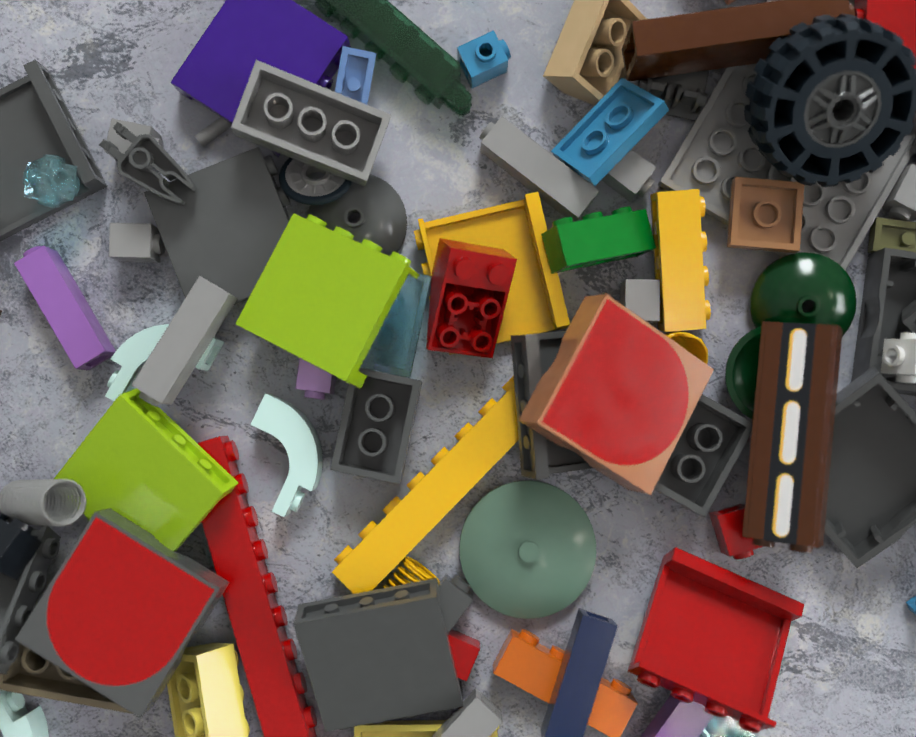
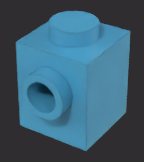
M494 30L457 47V61L471 89L507 72L508 59L511 58V54L504 39L498 40Z

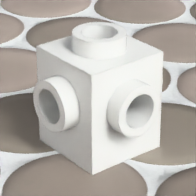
M902 332L900 333V339H884L881 373L896 375L895 382L916 384V333Z

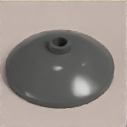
M371 174L365 187L352 182L349 190L341 198L328 204L310 205L308 209V214L314 215L327 223L326 228L334 231L336 226L343 228L353 234V240L362 243L363 239L370 240L382 247L381 253L388 256L391 255L392 251L398 253L406 236L407 215L400 196L390 184ZM352 213H359L361 215L357 223L349 222V216Z

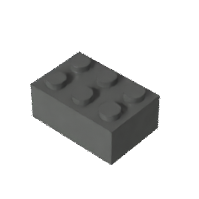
M360 368L359 372L367 377L361 389L348 383L330 470L400 484L403 479L422 381Z
M702 394L654 490L688 510L706 517L752 434L753 422Z

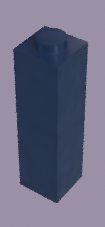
M580 608L578 609L540 729L542 737L584 736L618 628L613 619Z

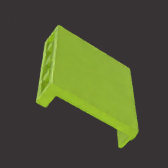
M293 213L235 324L361 389L367 376L359 372V369L407 276L418 279L419 274L409 266L411 260L399 253L392 251L391 255L388 256L381 253L382 247L370 240L363 239L362 243L353 240V234L343 228L336 226L334 231L326 228V222L314 215L308 214L307 218H303Z
M133 389L120 394L54 479L73 480L83 488L87 501L83 514L88 521L95 511L111 508L153 534L165 547L176 552L215 505L228 495L239 482L161 408L139 397L141 391Z

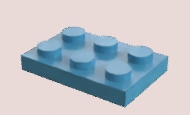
M621 78L551 152L566 166L596 186L669 111V108L662 99Z

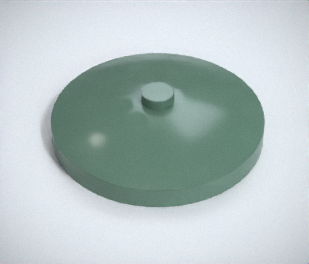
M512 481L486 493L470 510L460 535V562L465 578L472 587L471 589L490 608L515 618H542L557 613L569 606L586 588L596 562V539L587 514L579 503L565 491L541 481Z

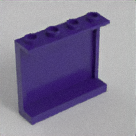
M226 0L171 80V84L189 100L193 98L232 124L256 60L330 90L333 84L332 77L339 69L342 47H351L347 35L293 0ZM271 150L275 156H280V153Z

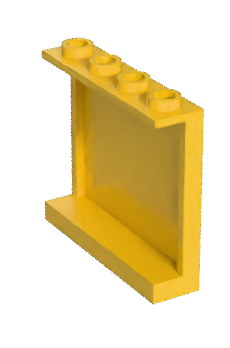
M539 192L525 194L523 200L424 222L423 218L418 219L420 229L414 230L418 250L425 249L428 262L421 263L426 283L431 282L432 270L440 238L504 249L517 259L496 344L511 341V335L547 333L567 328L570 325L558 273L551 274L541 235L547 231Z

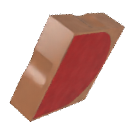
M608 294L585 296L562 338L554 362L541 377L518 421L554 444L577 453L591 467L627 490L651 495L714 369Z

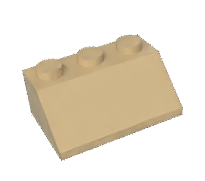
M574 0L543 77L562 93L595 106L621 78H625L626 74L622 55L624 41L632 21L645 20L647 18L629 0Z

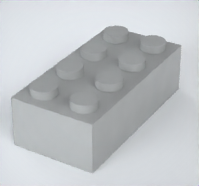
M256 60L231 129L237 137L365 187L386 133L391 114Z

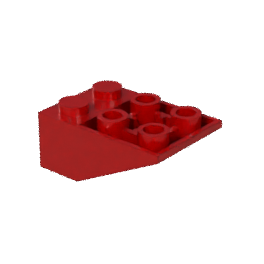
M439 239L431 279L427 350L493 358L517 262L515 257L504 249Z

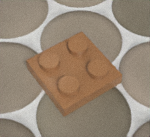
M734 177L731 184L727 247L786 253L799 252L805 185L794 181Z

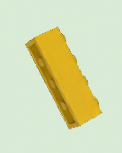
M699 189L650 194L652 234L656 249L653 250L655 280H660V321L657 322L658 330L672 332L706 329V320H710L711 308L709 301L705 300L704 286L709 284L708 268L703 266V252L707 250L706 232L701 230V217L705 216L706 210L704 197H700Z

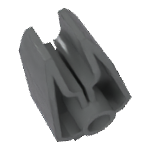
M117 122L113 129L123 139L132 143L124 154L113 143L105 139L102 140L99 146L118 160V173L155 195L184 206L185 202L170 191L169 182L157 172L170 181H181L195 192L197 189L188 174L150 134L137 137Z

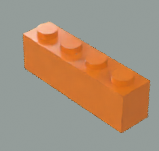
M511 628L492 664L493 674L549 703L565 651L554 645L549 649L539 644L540 638L525 629H521L519 633ZM602 678L587 725L609 737H621L638 704L632 693H630L632 688L618 679L613 678L612 682H609Z

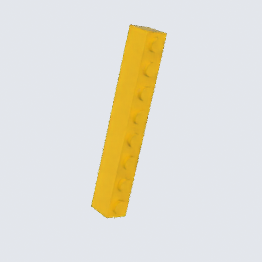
M514 375L502 387L506 393L497 402L491 398L478 411L482 418L474 426L468 422L454 436L458 440L455 446L450 451L444 446L431 459L435 466L426 475L420 471L406 485L411 491L402 500L396 495L382 510L386 516L378 524L372 520L358 534L362 541L354 549L348 545L334 559L338 565L332 573L353 594L373 590L519 440Z

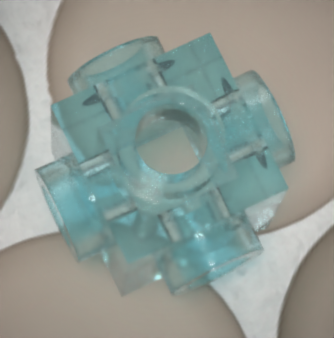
M43 155V158L29 162L23 175V184L25 186L23 197L38 200L39 205L56 208L60 207L61 203L73 201L80 186L79 177H76L77 166L66 164L65 158L55 155Z

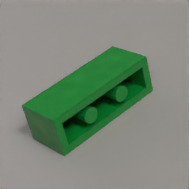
M631 206L612 211V215L603 216L600 211L587 214L580 221L573 222L572 217L553 221V227L541 234L551 274L639 257L656 249L646 209L632 211Z

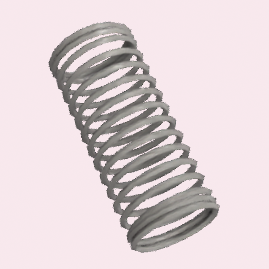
M68 479L16 480L5 485L0 491V511L9 516L7 520L9 523L16 518L28 525L69 526L81 518L87 504L83 488L75 481Z

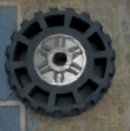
M840 14L836 18L830 15L815 17L811 25L801 22L789 30L790 35L785 39L777 38L769 46V49L772 51L765 60L760 58L754 68L757 74L754 82H748L745 94L750 99V104L744 107L745 120L751 125L748 133L752 142L759 148L758 151L780 173L788 178L793 177L797 182L809 186L814 185L816 182L822 187L836 186L838 181L851 183L862 178V174L868 171L872 173L883 165L882 162L888 156L895 155L901 148L900 143L905 135H909L915 124L913 118L916 112V69L913 68L916 65V57L910 48L903 46V39L897 34L867 19H860L854 15Z

